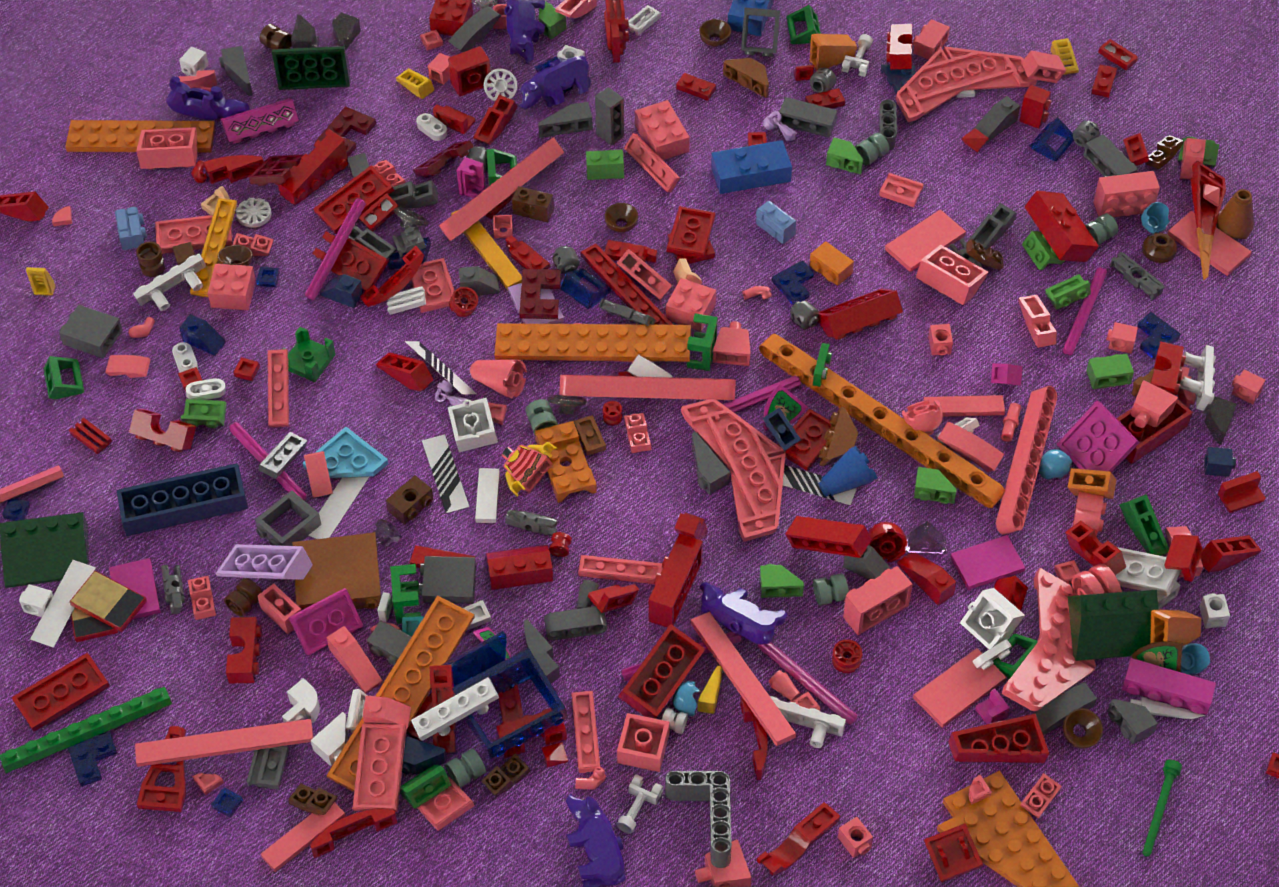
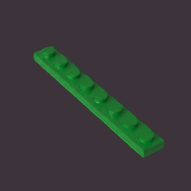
M165 686L154 689L143 696L135 697L126 703L113 706L102 713L94 714L78 723H72L66 728L51 732L42 738L29 741L25 745L6 751L0 755L5 773H9L172 704Z

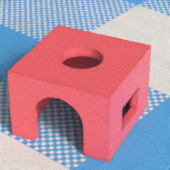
M493 215L494 238L513 236L512 215ZM501 228H506L507 231H506V232H500V229H501Z

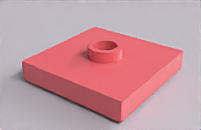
M450 777L448 778L452 786L417 807L438 831L474 807L473 801Z

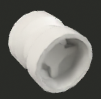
M666 708L662 720L669 721L670 729L682 735L687 723L688 714L684 712L676 713L673 709Z

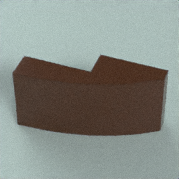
M1170 135L1157 143V150L1148 155L1150 161L1145 164L1156 169L1162 168L1176 155L1183 145V140Z
M973 239L966 243L967 253L972 258L988 267L998 270L1003 269L1004 258L999 251H995L991 247L985 250L980 243H976Z
M515 753L500 768L496 766L481 782L497 797L519 782L531 769Z
M301 783L289 797L288 801L290 805L301 810L325 815L337 800V796L319 787L317 790H314Z

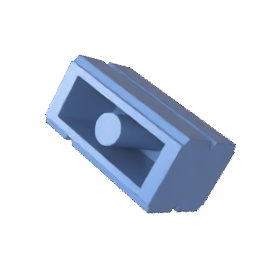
M767 201L757 209L756 224L771 236L777 238L782 244L786 243L796 234V220L770 201Z
M130 207L127 210H116L115 216L122 249L138 248L139 245L144 243V238H147L146 229L141 226L145 224L143 214H139L137 207Z

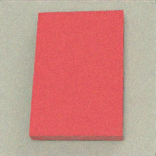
M444 258L421 263L417 273L411 279L413 288L423 286L425 289L426 305L419 307L421 313L449 307L451 296L455 290Z

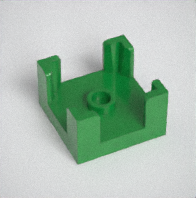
M695 313L693 322L708 324L706 333L694 332V337H689L687 349L703 352L702 361L690 359V362H687V368L710 371L713 360V348L717 340L718 317Z
M299 327L295 332L297 343L288 353V371L316 382L336 355L333 340L328 338L324 339L325 346L310 340L309 331Z
M416 564L391 566L392 597L396 623L402 624V617L422 616L421 612L404 613V607L419 605V582H401L400 575L416 574Z

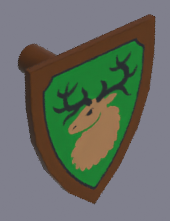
M1167 641L1150 643L1138 649L1131 657L1181 672L1183 643Z

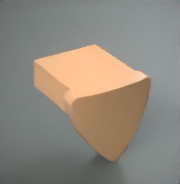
M220 186L216 189L212 196L201 203L202 209L208 214L213 215L218 198L230 199L225 188Z
M679 259L673 270L677 283L683 278L702 284L701 278L691 272L687 260Z

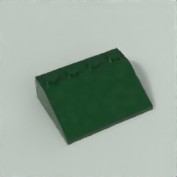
M344 46L272 50L279 90L350 87L349 60Z
M83 512L0 523V545L5 588L62 581L72 560L89 565L88 524Z
M1157 590L1068 596L1072 649L1075 661L1130 657L1141 647L1150 644L1151 611L1159 610Z

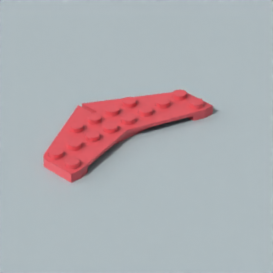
M944 46L943 50L940 48L897 92L896 102L907 122H912L964 90L1030 87V85H1036L1037 80L1028 78L1021 64L1024 58L1020 56Z
M708 399L682 406L681 413L684 419L730 470L739 533L743 542L775 533L779 525L786 455V453L783 454L784 450L718 400Z
M1041 568L1038 569L1034 577V588L1037 590L1040 628L1038 642L1012 677L1006 682L1002 690L1004 696L1031 711H1038L1059 695L1089 676L1096 667L1094 659L1075 661L1073 656L1068 596H1075L1071 585Z

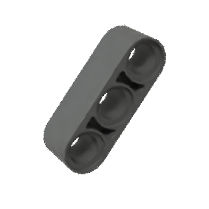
M887 99L880 103L879 133L886 138L889 150L894 149L896 144L897 114L896 103Z
M597 607L553 612L544 617L546 635L549 640L596 635L607 630L605 612L601 613Z

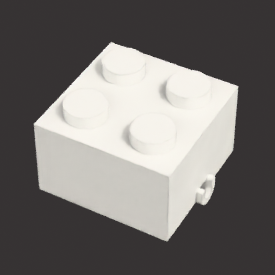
M487 398L475 401L465 400L463 404L448 407L459 452L498 443Z
M995 588L982 590L975 602L969 604V610L960 624L988 649H991L1000 642L1008 640L1025 615Z

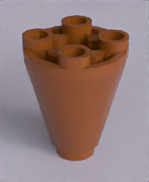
M1246 189L1238 190L1218 215L1217 228L1231 238L1247 239L1254 227L1253 199L1250 191Z

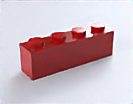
M796 516L785 533L792 548L861 558L872 540L865 525Z

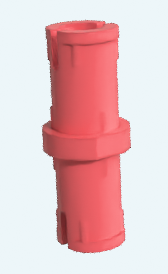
M1017 403L1010 404L1007 416L1003 419L1004 426L1001 439L1006 442L1012 441L1015 429L1019 425L1018 418L1021 405Z

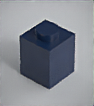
M1208 447L1204 457L1205 475L1229 477L1231 470L1236 467V457H1233V450Z

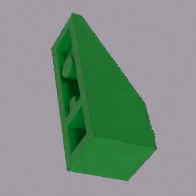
M1147 494L1119 504L1128 526L1147 553L1161 556L1169 552V546Z

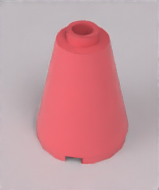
M477 360L470 367V374L474 380L510 399L520 395L526 382V378H523V372H527L526 366L521 360Z

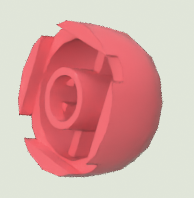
M929 400L917 402L908 406L907 412L903 410L902 416L906 423L914 430H921L927 435H931L943 420L941 403L938 400H934L935 404H929Z

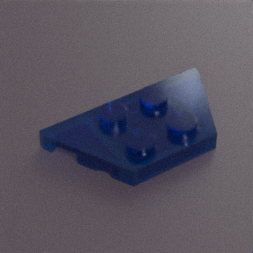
M504 631L442 664L452 665L454 690L461 693L486 678H489L493 685L505 679L507 635Z

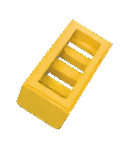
M1069 39L1052 41L1051 53L1058 55L1064 66L1071 65L1065 67L1066 71L1063 75L1078 73L1079 69Z
M409 68L396 77L397 82L420 99H424L434 91L431 79Z
M26 267V273L34 295H53L55 283L46 268Z
M721 666L715 668L698 699L697 710L699 712L715 713L722 680Z

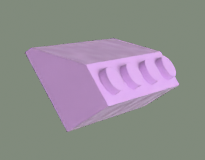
M236 544L216 572V575L220 577L304 579L313 564L303 546Z

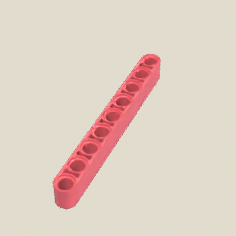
M554 137L446 219L439 227L449 241L455 239L514 193L518 186L524 185L564 153L563 149Z
M560 375L559 395L735 400L736 380Z
M1046 386L1031 392L1005 486V493L1003 494L996 520V528L1002 535L1020 531L1024 527L1057 402V392L1052 386Z

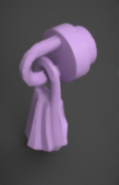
M778 111L772 112L763 120V126L767 130L771 131L779 126L786 141L795 140L796 132L781 122L782 117Z
M445 380L441 383L439 382L438 390L435 393L436 401L443 402L447 398L455 406L463 404V401L467 400L466 398L448 396L453 391V385Z

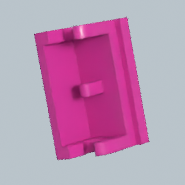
M466 157L457 168L459 195L463 196L464 194L475 198L478 194L472 192V190H485L483 163Z

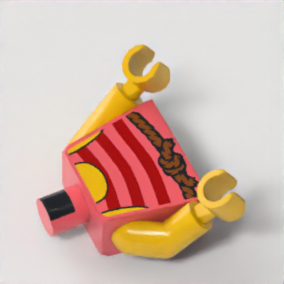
M546 442L543 445H528L527 447L519 445L515 451L507 447L503 451L502 457L507 460L503 466L507 470L505 477L508 487L516 497L519 496L518 492L522 489L530 493L553 465L548 457H552L550 453L552 450H556V447L550 442Z

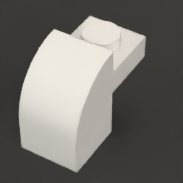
M303 678L287 691L289 701L293 707L282 716L283 722L305 720L307 718L311 719L313 723L319 715L320 705L317 693Z

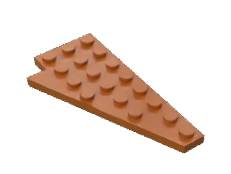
M1000 770L983 778L992 793L991 796L971 805L968 795L970 785L943 798V804L953 818L937 826L938 832L941 833L966 823L982 863L1017 887H1079L1029 812L1020 806L1022 802Z

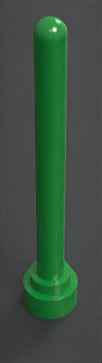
M1168 759L1163 766L1165 779L1142 851L1145 857H1149L1152 853L1173 780L1180 775L1182 770V764L1176 760Z

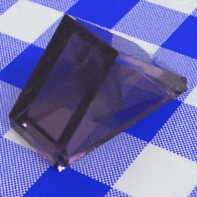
M928 521L906 535L908 542L906 552L947 554L946 537Z

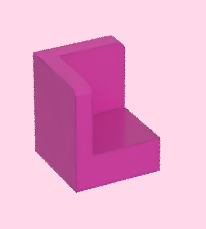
M992 363L991 383L1020 386L1023 366Z
M996 689L991 690L989 699L975 707V710L986 724L1005 720L1010 709Z

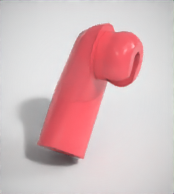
M754 286L742 291L745 300L760 294L763 300L772 296L771 289L768 286Z
M147 317L144 324L136 325L129 329V336L131 338L148 336L155 320Z
M596 767L589 778H576L575 788L596 789L605 781V770L602 767Z

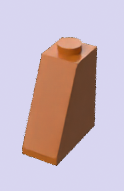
M812 34L809 60L816 70L841 64L846 55L855 57L857 50L856 42L852 41L847 34Z
M1182 610L1151 611V643L1160 641L1183 643L1182 646L1201 636L1200 617Z

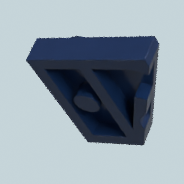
M881 64L880 71L885 73L888 83L897 94L915 74V65H912V69L890 70V65Z

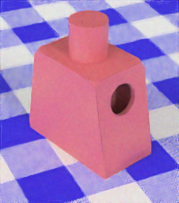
M733 321L729 327H722L713 348V363L750 366L749 332L747 329H741V323Z
M1143 380L1131 411V416L1136 418L1134 420L1135 425L1140 428H1144L1146 424L1157 427L1174 410L1178 397Z
M738 839L731 842V863L725 868H717L712 865L710 852L705 855L706 867L695 870L698 883L711 880L713 887H751V875Z

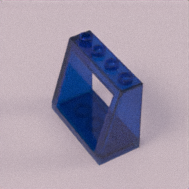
M529 648L452 688L455 696L480 681L489 678L497 694L530 679L552 710L492 743L472 714L464 717V720L490 759L503 755L508 749L522 745L527 739L541 735L546 729L560 725L568 718L564 704Z

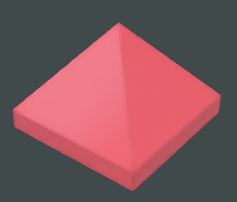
M1204 184L1203 198L1213 205L1219 206L1220 188Z

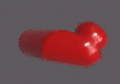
M198 160L191 172L192 177L197 183H204L207 179V174L205 173L204 175L203 173L205 166L202 160Z

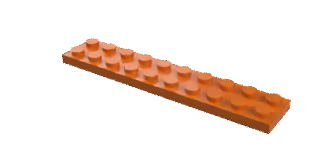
M497 323L494 357L495 360L634 361L640 355L649 361L690 362V350L687 349V343L691 336V325Z
M437 595L376 694V697H387L411 707L410 725L411 720L414 719L432 689L430 688L429 666L446 665L474 620L475 614ZM363 717L327 774L328 779L353 792L355 790L362 724H364Z

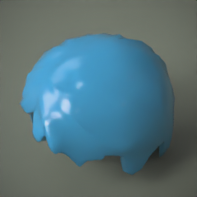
M1161 202L1150 204L1141 216L1143 227L1152 234L1164 231L1170 222L1168 220L1169 208Z
M1049 450L1043 454L1038 472L1044 479H1061L1069 473L1072 459L1062 450Z
M1196 643L1182 646L1181 673L1193 676L1208 667L1210 655L1206 647Z
M686 681L675 691L673 705L679 712H684L688 716L694 717L697 701L693 698V694L700 690L695 687L696 682Z

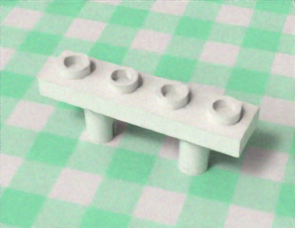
M200 254L190 256L184 263L172 267L164 275L157 276L151 283L139 287L133 294L140 306L153 299L160 311H165L170 307V304L163 293L185 279L193 291L200 290L203 284L196 273L207 266Z
M1209 345L1205 346L1200 357L1184 352L1186 356L1184 364L1196 368L1198 378L1196 381L1184 376L1180 382V389L1196 394V409L1202 411L1214 399L1212 389L1215 384L1213 380L1215 368H1213L1216 356H1214V347Z
M486 678L411 721L422 741L437 732L441 736H445L450 732V725L477 711L478 714H485L489 710L488 704L497 700L499 696L491 680Z
M770 696L787 721L814 729L810 740L811 746L821 748L826 732L843 736L846 719L836 714L829 715L815 708L808 709L799 706L797 703H787Z

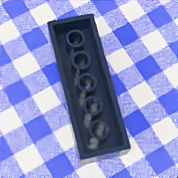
M238 463L116 490L121 521L126 536L248 509Z

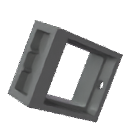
M744 9L741 51H745V55H755V52H762V56L773 57V53H777L780 10ZM749 15L775 17L772 49L746 47Z
M292 490L255 519L257 534L263 539L266 538L271 546H293L292 542L302 541L322 525L319 513ZM291 508L304 520L284 537H281L269 525Z

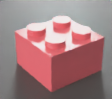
M215 264L208 290L211 308L249 310L256 283L253 266Z
M681 278L666 304L667 319L679 325H691V329L701 332L705 324L693 322L694 314L710 316L716 305V289Z
M627 713L617 749V763L660 772L670 734V722Z

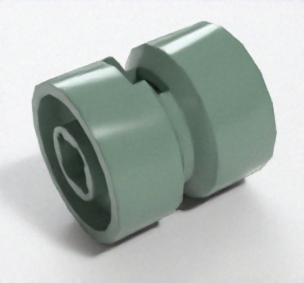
M874 133L855 146L863 158V164L866 166L889 152V144L880 133Z
M1107 213L1085 225L1098 245L1118 234L1117 222Z
M535 400L526 407L525 412L534 434L535 430L558 425L551 405L547 400Z
M843 573L831 575L829 579L822 577L813 580L814 594L819 606L831 604L833 600L836 602L844 601L849 592Z
M473 748L463 753L461 759L454 758L445 764L450 778L460 788L470 783L471 777L477 779L486 773L483 761Z

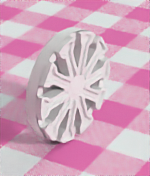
M495 69L486 76L484 91L488 98L494 102L500 93L505 97L504 92L509 95V99H512L517 91V80L510 71ZM499 72L503 73L502 78H500ZM506 75H509L510 78L505 80ZM507 88H512L514 91L511 92ZM496 92L495 97H492L491 94Z
M249 198L247 201L241 202L236 209L239 223L249 228L260 227L266 224L272 215L269 203L261 198Z

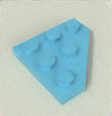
M347 427L343 428L316 451H324L330 478L375 476L389 464L386 457ZM304 461V462L302 463V464H303V468L307 470V468H306V463H305V461Z

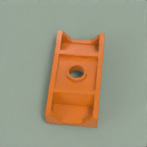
M574 421L535 430L537 445L550 442L556 447V450L554 449L550 453L552 457H548L553 465L549 468L547 474L557 502H562L570 493L582 490L592 494L597 493L596 481L591 468L587 464ZM564 461L571 463L567 467L561 465Z

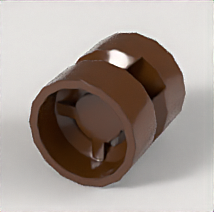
M267 24L260 33V43L272 50L290 49L293 44V36L274 24Z
M149 241L139 245L136 255L141 272L147 277L161 275L165 270V262L159 244Z
M245 577L236 585V590L231 591L224 598L226 606L240 617H244L252 609V605L259 601L258 595L263 592L254 581Z

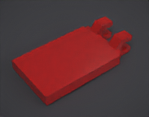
M325 232L322 238L329 244H332L335 236ZM348 237L330 271L338 276L345 274L361 280L362 289L367 291L373 284H376L389 260ZM315 248L312 254L323 261L327 253Z

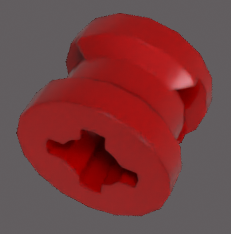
M608 401L603 406V421L609 426H616L622 421V406L619 402Z
M563 532L553 533L551 537L552 544L549 547L550 553L556 557L568 556L570 551L568 546L572 541L571 536Z

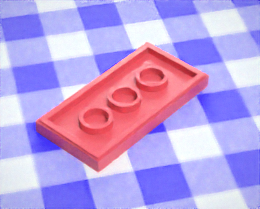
M940 209L885 245V250L911 272L920 266L921 259L938 246L943 245L948 248L949 245L963 238L966 235V231Z
M1190 211L1168 230L1167 235L1200 257L1195 213ZM1215 228L1210 265L1228 276L1251 255L1252 251L1218 228Z
M213 215L155 222L156 243L161 247L162 254L173 253V246L191 242L193 250L203 249ZM232 225L225 246H232L233 244Z
M978 648L913 695V699L942 728L990 693L991 690L1006 681V676L994 664L985 670L975 667L972 661L983 654Z
M362 724L352 807L354 811L392 809L398 812L407 729L405 724Z

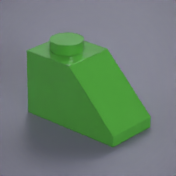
M774 564L760 566L761 598L803 596L804 582L785 567Z

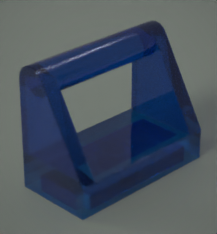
M1057 117L1045 126L1029 146L1035 152L1053 161H1058L1074 142L1073 133ZM1053 133L1066 139L1056 152L1046 143Z
M583 268L566 273L560 288L587 309L593 308L611 292L609 286ZM583 277L591 284L596 286L598 289L595 290L593 287H591L586 282L581 280V278Z

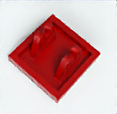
M966 823L924 839L941 883L983 867L982 860Z

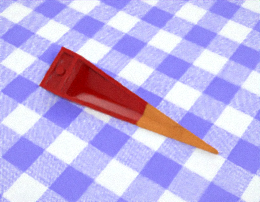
M1196 161L1192 165L1193 177L1190 181L1203 280H1205L1209 276L1212 243L1218 215L1226 192L1225 178L1199 161ZM1204 184L1220 188L1219 206H1215L1203 198Z

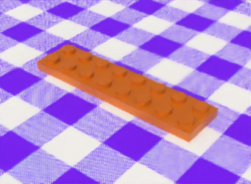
M71 120L65 148L67 152H137L141 130L196 127L197 153H212L216 124L215 121Z

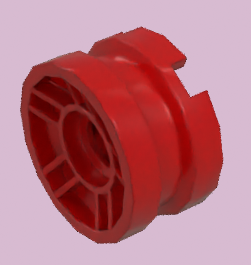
M459 287L453 292L449 307L459 317L470 316L477 307L478 295L472 288Z
M850 639L841 640L833 648L832 664L839 672L848 674L855 672L862 662V648L856 641Z

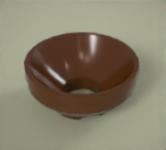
M711 19L702 23L699 28V35L701 40L707 45L718 47L730 39L731 27L723 20ZM718 37L720 40L712 41L710 38Z
M615 203L606 209L604 220L609 229L615 232H627L637 225L638 212L635 207L628 203ZM619 221H624L627 223L623 227H619L616 225V223Z
M1154 233L1145 238L1142 244V252L1146 258L1153 262L1166 263L1175 257L1177 244L1167 234ZM1164 239L1167 243L1159 244L1156 240Z
M232 245L221 249L217 257L219 264L249 266L252 262L253 254L246 246Z
M1076 709L1070 712L1063 722L1064 737L1076 748H1090L1097 744L1102 737L1103 726L1101 720L1094 712L1088 709ZM1075 725H1080L1084 728L1085 734L1083 737H1078L1074 734L1073 729Z

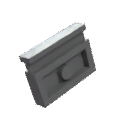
M418 226L405 229L398 237L392 236L400 257L415 246L420 250L426 248Z
M280 746L255 750L246 781L247 785H257V787L279 790L289 752L288 747Z

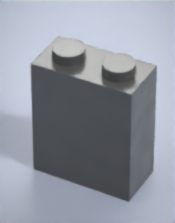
M78 305L75 311L70 314L66 324L61 327L59 334L63 345L104 359L123 329L119 318Z
M425 556L424 563L420 565V575L423 576V583H419V595H422L424 603H433L438 595L452 603L474 604L475 557Z

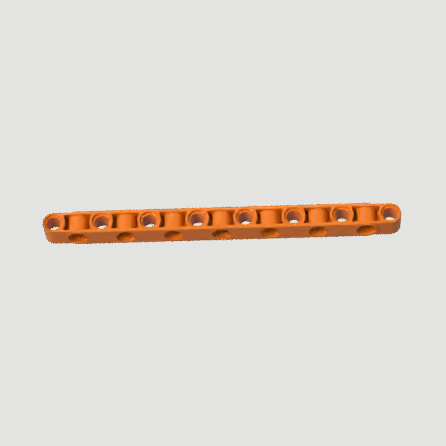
M773 333L759 346L760 353L791 376L799 377L801 383L838 408L844 407L851 417L925 467L939 470L953 486L985 507L993 508L1002 499L1005 489L1000 483L923 431L914 430L913 427L906 423L904 418L829 368L826 380L822 379L821 387L813 386L817 360L795 345Z

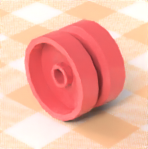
M1098 564L1091 567L1088 571H1082L1072 577L1071 583L1075 596L1122 592L1115 574L1105 564Z

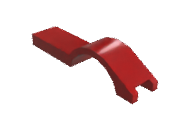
M823 802L793 828L792 832L778 848L770 853L765 851L756 861L768 868L772 876L787 870L801 858L811 844L840 820L841 816Z

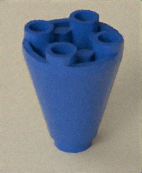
M854 446L821 478L818 486L827 497L870 484L878 477L872 468L869 469L867 464L870 462L867 456L861 453L857 446Z

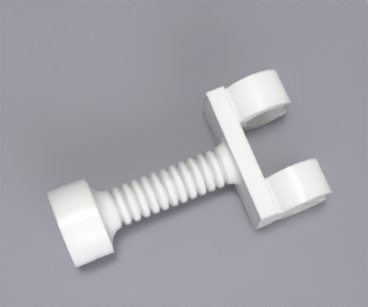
M862 34L859 37V49L856 57L846 55L841 71L848 73L850 67L859 69V76H866L869 61L862 58L865 50L869 49L873 43L871 36Z
M637 774L629 785V793L636 796V799L627 815H622L616 824L621 831L631 834L636 826L634 819L644 801L656 805L663 793L662 788L664 787L655 783L652 791L649 792L641 788L644 777Z

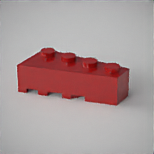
M328 129L325 132L326 137L314 144L315 148L309 155L305 153L301 157L299 165L297 167L293 166L290 169L291 176L286 182L278 185L280 195L293 205L303 201L308 195L316 191L321 185L332 179L334 175L345 169L348 165L345 140L332 130Z
M1036 713L952 732L948 741L955 762L1045 763L1049 756Z

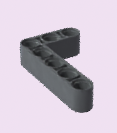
M722 771L669 772L665 777V795L668 799L673 801H710L711 863L717 868L729 866L731 863L732 846L729 775Z

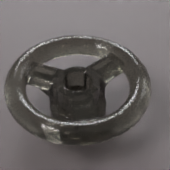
M401 207L394 209V213L402 219L400 226L405 229L415 227L416 225L428 226L429 224L425 217L411 210Z
M550 395L547 398L550 403L560 405L558 413L574 414L576 406H584L587 403L585 398L579 396Z

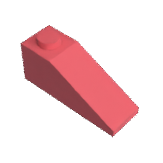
M630 249L617 262L621 268L659 300L672 287L667 280Z
M345 626L327 637L329 650L365 694L383 683L376 669Z

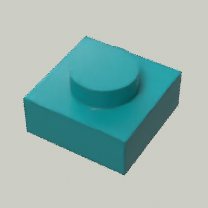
M402 617V632L413 636L424 617Z

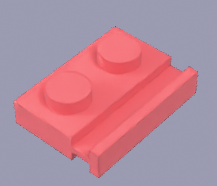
M889 173L880 189L879 196L914 207L924 184Z

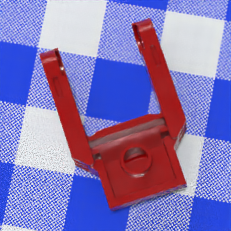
M605 0L604 21L607 49L612 50L613 63H619L620 55H623V49H626V42H629V33L625 31V29H629L628 18H625L623 0Z

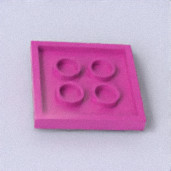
M1096 401L1056 445L1070 456L1072 462L1079 469L1113 472L1140 442L1101 402Z

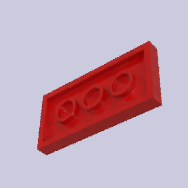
M371 165L313 208V210L337 234L357 198L366 203L360 214L361 216L386 193L389 195L395 190Z
M87 652L11 698L33 732L107 689L110 685Z

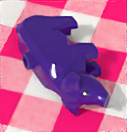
M507 0L504 13L507 15V31L511 38L510 53L511 55L519 54L526 60V63L534 60V45L532 41L537 43L539 34L544 33L545 29L544 24L535 20L534 8L544 10L545 1Z
M582 55L570 57L561 62L560 59L550 62V67L539 71L520 88L522 102L519 107L526 110L535 105L541 97L546 101L547 107L565 102L563 90L570 88L573 84L579 89V94L588 91V88L591 86V80L588 77L589 65L586 57Z
M172 76L169 86L171 91L166 102L177 113L206 120H216L250 110L249 105L241 102V100L225 99L220 87L213 86L211 92L201 88H190L187 84L182 83L179 77Z
M704 582L699 586L703 592L701 612H710L722 626L752 643L759 645L771 643L775 635L776 626L782 625L787 618V612L779 609L777 612L761 610L755 604L745 600L748 593L742 588L724 594L719 587L708 582Z
M572 793L569 794L566 804L572 816L579 822V828L572 834H566L571 847L585 846L587 858L590 862L586 865L577 866L581 879H587L582 881L583 887L615 886L626 880L625 865L620 852L624 848L620 836L615 837L609 819L595 799L587 796L586 799L574 797Z

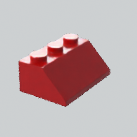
M548 545L486 553L491 590L553 581V568Z

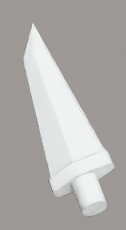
M1141 697L1140 700L1130 699V703L1145 706L1151 715L1195 719L1205 716L1187 709L1153 701L1146 697Z

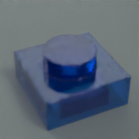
M260 266L256 280L257 286L276 288L280 274L279 268Z
M9 499L2 514L3 518L13 521L24 520L30 508L29 501Z
M223 787L211 806L212 809L231 818L243 802V798Z

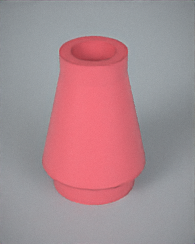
M779 670L769 680L771 688L790 701L796 699L800 694L786 672L783 673Z

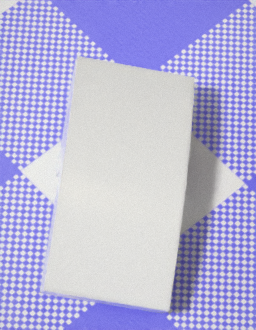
M640 355L635 358L627 370L636 377H672L668 372Z

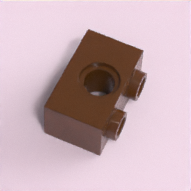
M518 186L512 198L513 214L548 223L554 210L553 194Z
M414 475L386 499L387 511L405 525L410 520L415 519L422 509L427 508L434 500L432 488Z

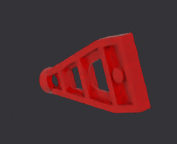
M171 726L165 739L185 737L186 730L179 726ZM185 760L177 761L176 765L162 763L151 765L141 784L137 801L138 809L182 812L186 795ZM161 772L174 773L175 784L173 787L155 786V782Z

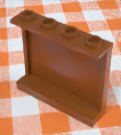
M375 532L292 542L293 546H303L313 564L304 579H295L296 605L301 608V611L344 588L347 589L356 609H374L379 606L381 589L377 554L378 546Z

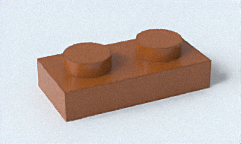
M593 415L574 421L587 456L606 450V444Z

